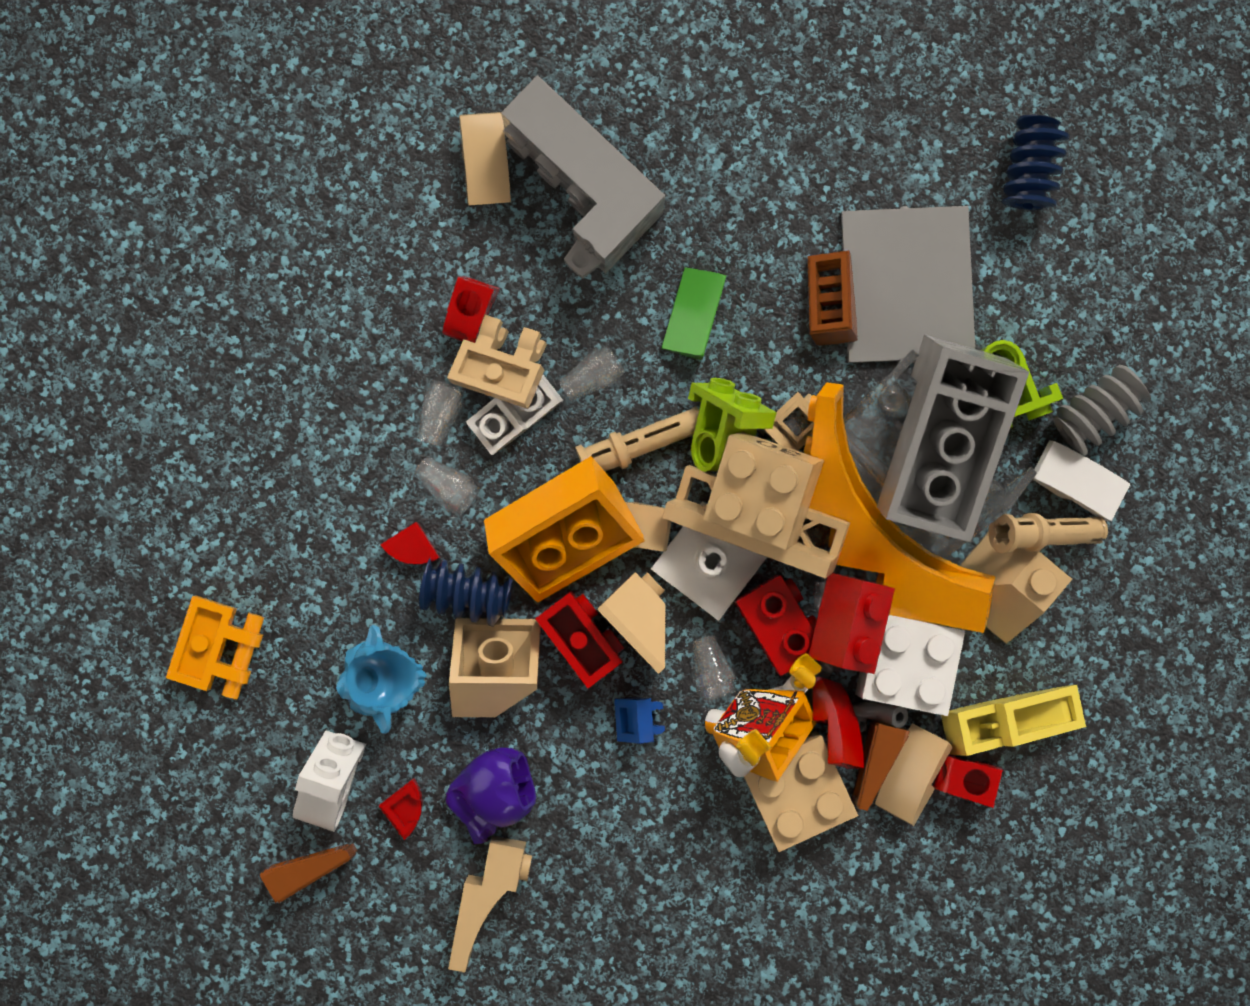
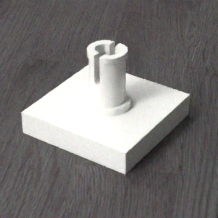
M702 501L700 505L704 506L706 505V503ZM683 526L668 545L667 551L661 554L651 570L719 621L767 557Z

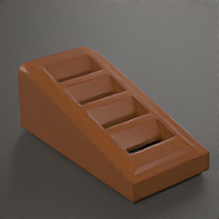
M850 251L808 256L810 336L815 344L819 346L857 341V316ZM841 269V275L820 277L819 275L821 271ZM842 286V291L821 293V289ZM842 304V309L826 311L822 309V306Z
M873 720L869 722L863 748L864 768L858 769L851 799L857 808L868 811L909 737L910 731L906 728H895Z
M354 843L344 844L273 864L262 871L260 877L275 903H280L351 860L358 850Z

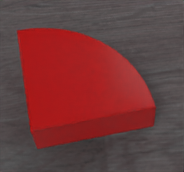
M418 522L413 523L380 544L391 557L408 564H426L430 557L431 562L441 558Z
M415 778L378 805L404 840L413 832L422 814V793Z

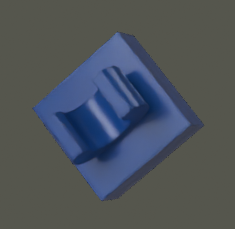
M639 697L614 699L617 741L638 744L654 742V734H661L665 731V726L653 725L652 711L663 709V703L651 701V698Z

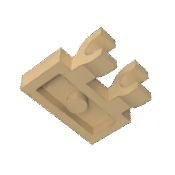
M485 315L476 342L473 343L463 339L447 378L452 384L529 409L545 371L541 364L535 362L539 361L547 344L545 341L540 340V332L524 327L514 356L498 351L504 344L509 331L501 327L503 322L500 319Z

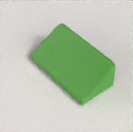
M684 268L661 349L702 361L727 275Z

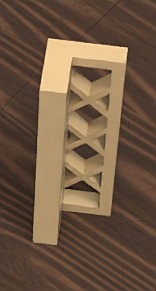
M691 465L685 467L677 496L666 503L662 516L663 519L822 578H827L834 572L850 522L809 508L806 519L812 521L803 525L800 533L802 541L798 540L795 545L784 550L704 521L703 517L707 504L703 506L687 499L694 478L708 483L712 490L717 475L701 471ZM819 523L837 529L830 552L815 547L806 529Z

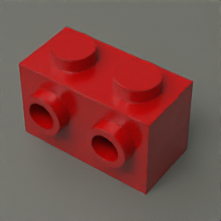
M830 574L826 580L809 656L839 668L875 674L895 588L840 574Z
M775 575L735 599L734 603L776 673L782 676L790 671L791 666L800 656L805 653L809 655L817 619L813 614L807 618L798 605L804 599L791 578L784 581L781 575Z
M571 591L536 617L535 620L585 686L590 688L623 662L619 652L624 647L610 628L602 632L592 618L598 615V612L587 597L581 594L576 598Z

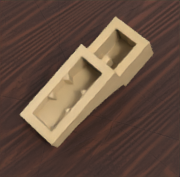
M493 836L489 844L484 876L468 875L464 883L449 970L466 972L476 936L489 912L507 891H517L519 880L528 881L532 855L524 854L526 842Z

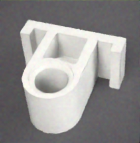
M327 730L324 732L298 776L295 788L298 791L293 810V818L335 832L348 800L357 764L363 757L365 743L353 740L345 734L333 733Z

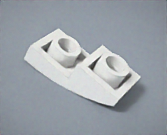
M542 375L529 409L494 398L468 419L466 423L489 453L494 455L560 405L563 399L546 377Z
M1050 440L1030 477L1058 497L1072 500L1105 521H1112L1130 486V483L1103 466L1060 443Z

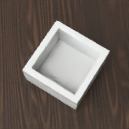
M889 615L875 674L859 673L855 695L862 699L948 716L965 630Z

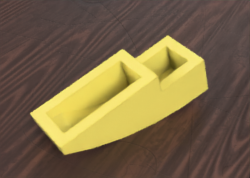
M1077 685L1062 686L949 710L948 716L941 715L946 741L950 742L953 747L949 755L969 756L1002 746L1014 747L1086 727Z

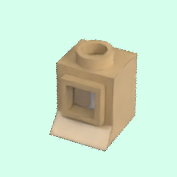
M797 392L777 411L773 429H758V431L763 436L767 434L776 444L798 451L805 445L808 436L813 437L814 422L808 421V408L812 395L807 394L803 398Z

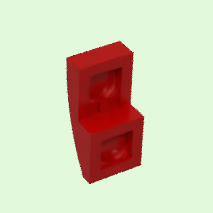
M815 677L816 682L813 686V721L828 725V764L847 769L864 768L861 732L848 694L841 683L822 677Z

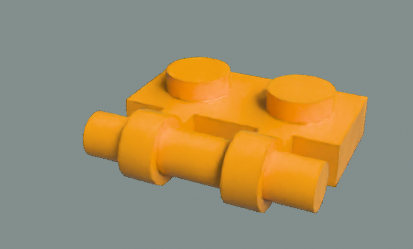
M192 596L166 678L209 691L215 676L226 679L222 695L238 699L242 685L248 684L251 671L248 670L254 648L260 647L263 638L260 630L265 617L248 613L244 627L240 628L232 625L237 608L203 597ZM227 639L238 642L231 665L220 662Z

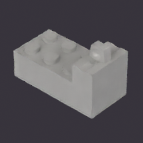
M537 75L501 112L505 126L503 132L508 137L506 143L522 159L529 155L539 166L537 169L538 174L553 188L561 185L570 196L567 199L576 211L584 216L573 228L575 244L565 256V263L582 279L598 267L606 274L664 213L665 194Z
M924 334L919 354L911 373V377L917 381V385L876 506L885 519L971 543L1029 371L1005 357Z

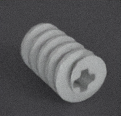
M1118 365L1114 367L1111 373L1112 376L1104 375L1100 377L1098 386L1090 385L1085 388L1084 396L1076 395L1071 398V406L1064 404L1057 408V416H1053L1054 425L1067 444L1083 456L1088 454L1084 443L1087 439L1096 446L1102 444L1098 433L1100 429L1109 436L1115 435L1116 430L1112 423L1114 419L1123 426L1130 424L1126 413L1128 409L1137 416L1144 414L1140 401L1143 399L1146 402H1150L1151 395L1140 378L1127 366Z

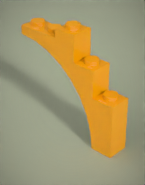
M826 382L817 395H812L810 399L808 421L814 422L813 437H807L804 453L824 460L809 508L850 522L836 565L877 572V584L895 588L889 615L984 633L990 614L995 576L961 567L931 553L903 533L893 521L885 519L876 507V501L861 480L849 450L843 419L844 385ZM831 528L829 548L832 546L837 529Z

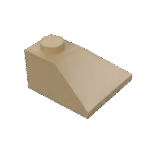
M988 532L959 565L995 576L990 614L986 628L1006 644L1045 613L1072 580L1071 577L1040 551L1027 552L1022 548H1016L1010 553L995 551L990 544Z
M634 572L597 610L659 674L665 668V603L659 597L665 590L648 572L642 578Z
M456 618L449 676L452 717H497L537 690L541 626L535 619H499L491 627L488 626L487 619H479L475 623L471 622L470 618Z

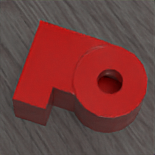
M459 276L448 305L442 334L462 342L464 339L475 343L485 315H489L500 288L467 276Z
M948 755L934 779L933 787L942 792L994 808L1003 770L999 766Z

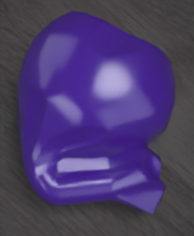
M506 747L488 750L475 757L454 779L446 792L447 806L466 825L474 844L488 842V837L494 835L497 826L508 827L518 823L531 811L536 803V791L527 758L523 752Z

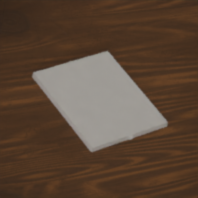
M902 206L900 209L842 211L843 251L849 250L851 253L858 335L857 341L847 342L848 363L891 361L915 363L924 334L975 349L968 206L927 208Z

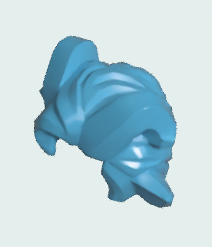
M372 625L369 628L365 642L350 648L346 652L345 669L338 679L336 689L342 699H348L350 708L354 712L373 717L379 726L380 732L386 734L389 733L391 728V714L407 706L408 702L412 700L413 694L425 685L424 679L427 675L422 670V665L417 664L415 659L409 657L399 646L385 643L380 628Z

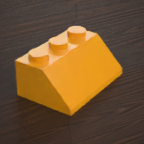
M592 456L484 519L489 555L537 603L645 541L643 533L616 484Z

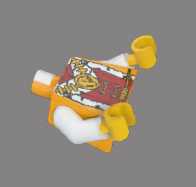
M803 654L793 663L789 671L792 676L783 686L768 690L745 689L738 693L726 711L711 709L705 719L706 731L709 734H713L719 747V757L734 776L744 777L749 772L778 782L817 722L813 721V712L805 693L815 685V675L821 671L822 667L808 654Z

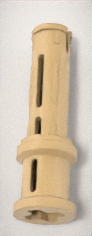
M697 406L692 407L690 410L657 421L625 435H621L620 432H612L609 434V439L585 448L582 445L576 446L579 460L582 462L592 456L605 472L616 467L621 469L628 468V465L632 464L631 459L693 436L699 409Z
M1027 513L1021 518H1014L1010 514H998L991 520L988 530L990 544L999 553H1010L1016 548H1022L1027 552H1037L1046 545L1103 543L1102 539H1106L1108 535V526L1101 517L1045 519L1037 513Z

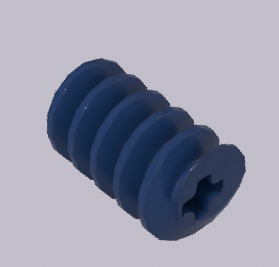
M1036 114L1018 117L1016 126L1020 131L1016 132L1013 136V143L1017 148L1010 152V159L1014 164L1010 165L1006 172L1011 181L1006 182L1003 188L1004 193L1008 197L1003 199L1001 203L1023 210H1042L1043 208H1052L1057 205L1056 200L1046 196V192L1060 189V184L1050 180L1049 175L1063 173V167L1052 163V160L1065 157L1067 152L1055 146L1056 142L1067 141L1070 137L1067 132L1058 129L1061 124L1059 120L1050 116Z
M430 557L420 586L419 606L421 610H428L435 600L437 613L445 614L452 604L454 618H461L467 608H469L470 620L475 623L486 612L487 624L493 627L501 616L503 620L505 618L514 579L509 575L503 586H501L498 582L497 572L493 571L487 581L484 582L482 581L481 568L478 567L475 568L468 578L465 577L464 564L461 563L451 574L448 571V563L445 559L441 561L435 570L432 569Z

